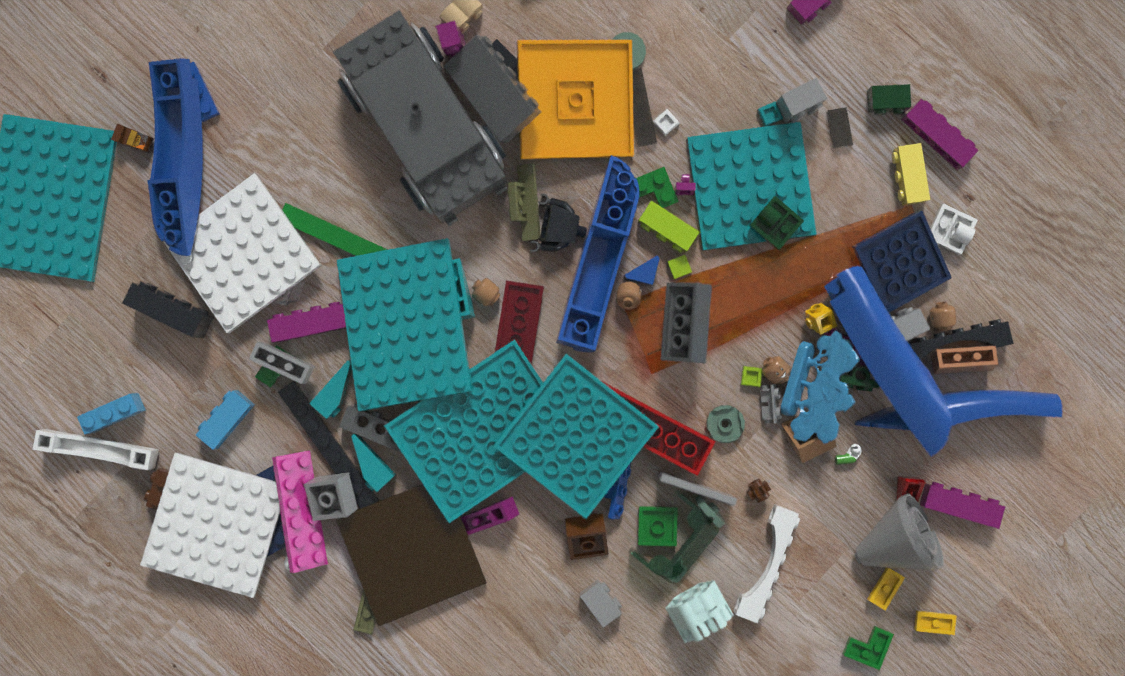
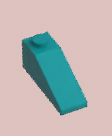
M454 259L453 266L462 320L475 318L472 298L461 259Z
M351 360L346 361L309 403L326 419L335 418L341 411L340 407L343 404L352 372Z
M353 434L351 438L363 478L366 480L365 484L370 490L378 492L396 473L360 435Z

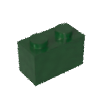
M910 84L871 86L867 90L868 113H874V115H885L886 112H893L894 115L904 114L905 111L911 108Z

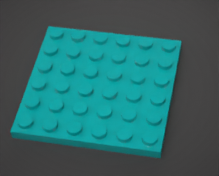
M801 122L687 137L692 181L696 183L694 195L702 251L767 242L749 225L774 196L804 220L789 239L817 235Z
M565 354L495 443L494 447L586 519L659 426L568 354Z

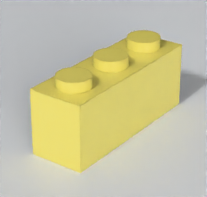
M921 143L898 146L893 150L892 162L896 165L895 180L899 183V201L902 202V206L929 201L930 194Z

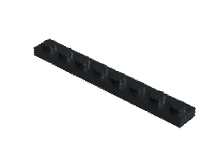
M292 381L278 391L335 474L349 472L356 503L360 509L380 501L374 491L366 486V480L317 411L309 404L310 401L297 383Z

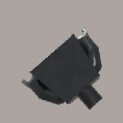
M546 194L540 195L542 198L547 199L544 203L538 201L540 206L546 207L539 239L542 243L531 241L530 243L537 244V249L530 250L531 252H538L540 249L545 252H556L567 248L569 243H574L576 236L585 237L587 228L579 225L580 217L575 214V210L566 201L556 198L549 199Z

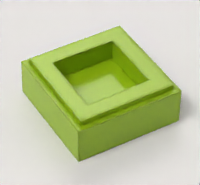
M686 255L667 261L673 279L692 273Z
M743 366L740 385L760 387L762 368Z

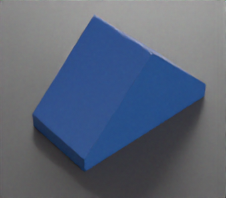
M658 255L625 274L624 278L629 281L652 286L660 258Z

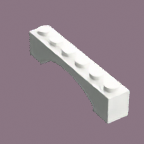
M49 429L36 430L33 450L101 459L144 470L156 467L159 449Z
M776 504L773 505L767 520L772 527V549L769 561L756 584L745 594H739L733 610L737 616L758 623L759 619L763 618L765 602L770 600L772 590L770 589L773 582L776 583L779 576L778 568L780 564L784 563L786 558L784 552L786 547L791 545L793 536H791L792 531L799 524L800 518H798V513Z

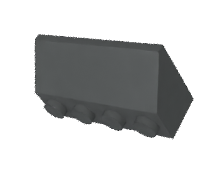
M667 282L661 360L706 364L712 285Z

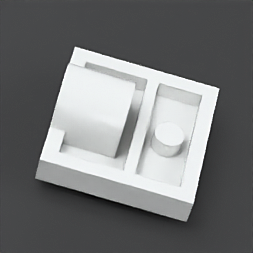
M941 204L930 229L937 245L961 255L966 245L969 244L974 236V227L978 220L950 206Z

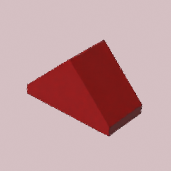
M898 476L897 499L910 494L918 502L926 483L925 479Z

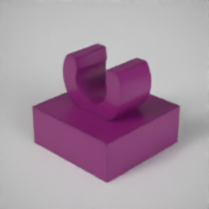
M682 174L681 182H676V195H694L696 183H689L690 174Z

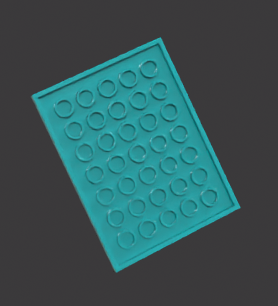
M3 114L0 130L1 268L94 282L117 142L111 140L114 131Z
M448 238L337 260L358 411L473 391L451 246Z
M515 340L470 369L473 391L422 400L385 425V428L449 523L526 472L494 447L495 443L543 384Z

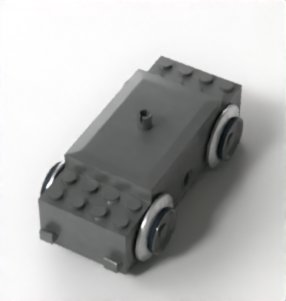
M398 10L333 51L346 72L345 74L342 68H339L341 79L337 80V83L357 114L363 111L369 117L373 115L404 164L401 167L404 177H401L399 180L419 211L425 209L431 215L434 211L442 223L446 222L448 226H451L459 221L456 217L457 214L493 191L500 195L508 190L505 186L507 180L502 172L504 169L502 159L507 157L504 150L487 124L481 127L477 122H471L441 74L440 62L445 59L424 26L419 29L413 23L409 25L401 11Z

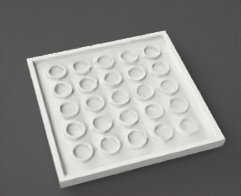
M255 173L198 215L190 256L178 255L169 250L228 334L322 266Z
M174 453L140 566L254 598L280 515L276 481L180 453Z

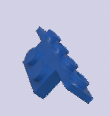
M631 463L604 496V498L611 499L609 519H620L623 514V502L627 494L628 478L631 475Z

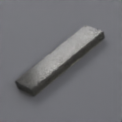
M642 68L633 70V126L638 147L657 144Z

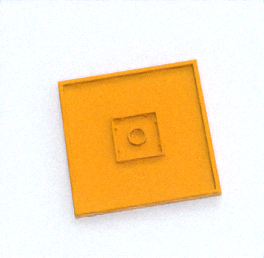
M517 40L518 82L525 85L527 88L526 93L530 98L532 97L539 104L538 108L541 111L533 121L519 132L520 159L610 157L611 155L614 157H634L632 40Z

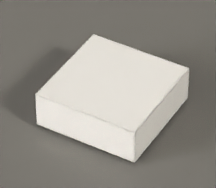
M668 109L652 122L664 136L679 125L678 120Z

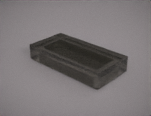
M847 107L828 110L826 113L833 149L852 146L853 140Z

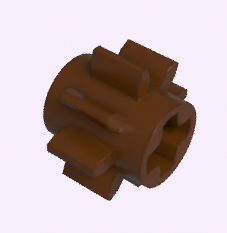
M756 479L747 485L750 490L746 491L751 501L756 499L757 503L770 496L768 491L771 488L766 480L762 482L760 479Z

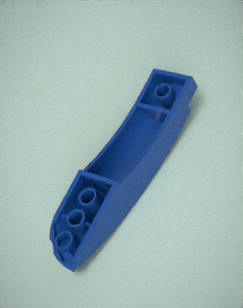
M179 58L149 62L154 101L155 141L150 180H147L152 219L159 239L169 246V250L178 255L190 256L199 214L203 170L202 120L197 79H192L190 59Z
M612 155L610 156L587 229L556 343L572 347L573 350L592 353L596 350L614 281L639 200L637 178L635 179L630 171L631 168L625 162Z
M861 266L846 269L837 274V278L824 286L831 298L830 303L861 358L893 407L924 449L933 457L941 451L949 439L948 435L952 427L950 408L928 368L923 365L891 318L864 269Z
M968 390L942 393L951 411L952 426L980 418L1002 415H1033L1062 418L1061 399L1058 394L1010 390ZM893 406L855 421L857 426L910 430Z

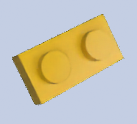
M886 567L867 600L886 611L905 577Z
M916 610L915 631L955 635L956 615Z

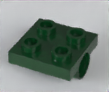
M774 196L749 227L779 251L804 220Z
M855 367L850 370L848 376L840 375L839 377L840 382L846 383L847 387L851 389L856 386V390L873 392V388H880L876 380L870 379V373L864 367ZM857 371L862 372V379L855 378V374Z

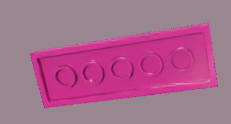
M310 450L272 457L290 573L327 565L321 520L313 521L304 487L305 483L314 478Z

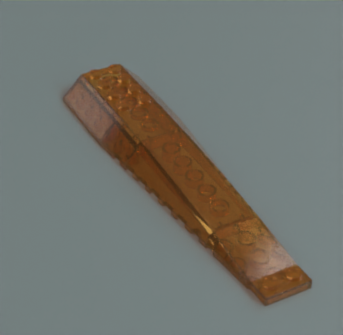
M908 205L894 212L889 211L784 245L779 251L774 248L693 274L674 283L712 285L707 351L825 292L824 286L837 278V274L851 267L861 266L852 246L914 213L912 205ZM666 286L641 296V302L637 308L632 310L624 309L644 353V358L651 374L680 363L678 361L661 360Z

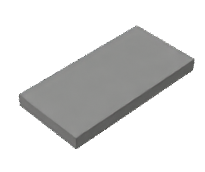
M662 471L658 473V479L666 484L732 506L736 504L737 498L728 493Z

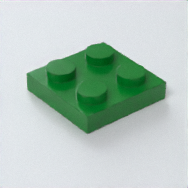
M639 506L638 545L677 546L678 507Z

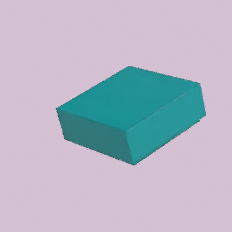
M776 101L757 110L764 127L783 119Z

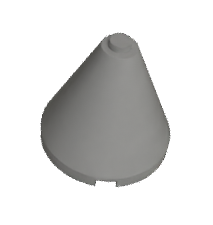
M910 494L897 499L858 545L856 553H854L859 564L862 563L864 566L935 571L944 566L943 553L935 531H931L926 522L929 520L926 513Z

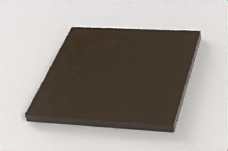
M423 484L358 509L348 517L335 519L378 627L487 583L461 516L449 523Z

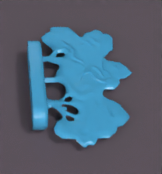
M837 330L831 336L822 335L818 338L817 348L819 354L814 359L815 348L812 343L803 341L798 347L781 403V413L783 415L794 416L798 407L801 411L799 416L790 424L794 433V439L806 441L814 433H817L818 439L823 444L835 440L839 427L835 413L837 411H847L855 403L853 397L848 394L849 389L846 383L840 382L839 377L843 373L852 370L859 361V358L853 350L850 341L843 339L842 333H839ZM828 357L826 362L822 364L817 363V361L820 362V358ZM810 366H814L817 371L816 379L813 382L806 381ZM806 386L808 388V399L800 401ZM804 407H805V408H808L809 411H808V412H805V411H804Z

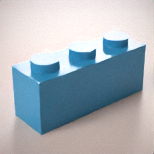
M238 390L228 391L222 398V404L216 406L210 412L211 417L207 421H203L197 428L199 431L196 436L212 450L220 448L255 406L252 401Z
M130 393L77 416L83 433L92 434L146 411L139 393Z

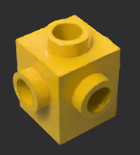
M822 303L814 304L811 308L804 311L806 325L809 329H813L820 335L837 327L833 310Z

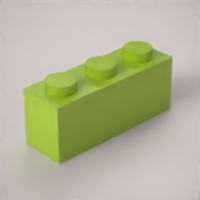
M653 201L649 203L638 220L640 228L646 232L651 230L657 234L655 237L663 243L666 241L671 243L672 248L679 253H682V251L686 253L699 234L698 230Z

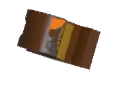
M117 124L111 140L149 153L154 138Z

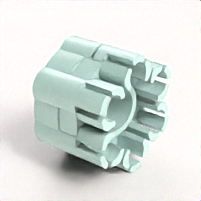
M714 580L696 584L675 596L665 607L684 643L693 640L696 642L703 640L697 626H699L704 637L709 636L711 633L705 623L708 624L712 633L718 631L719 629L713 617L720 629L727 625V621L734 616Z

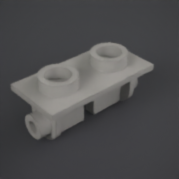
M777 384L771 385V388H769V385H762V389H760L761 403L768 402V406H761L762 420H764L765 424L772 423V419L774 423H779L780 419H782L781 407H779L778 402L781 398L780 388H777Z

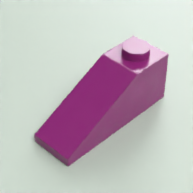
M509 497L464 515L461 518L468 535L507 522L520 513L513 497Z

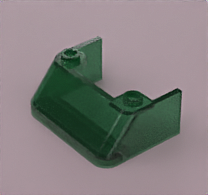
M678 490L675 494L693 508L687 516V522L694 531L671 560L663 555H656L649 561L633 547L630 548L631 555L669 583H677L683 578L719 532V528L712 522L714 519L706 516L698 506Z

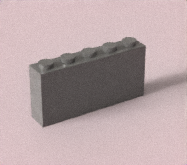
M475 35L444 65V68L500 142L508 143L541 113L538 108L539 104L534 98L529 97L526 93L527 88L525 85L517 81L515 72L503 62V56L499 52H495L492 48L493 43L486 36Z

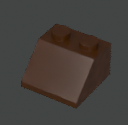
M603 513L591 514L586 519L583 516L565 518L571 560L609 555Z

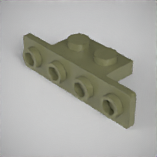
M535 164L518 165V182L508 183L509 215L511 221L521 222L523 241L539 240L540 224Z

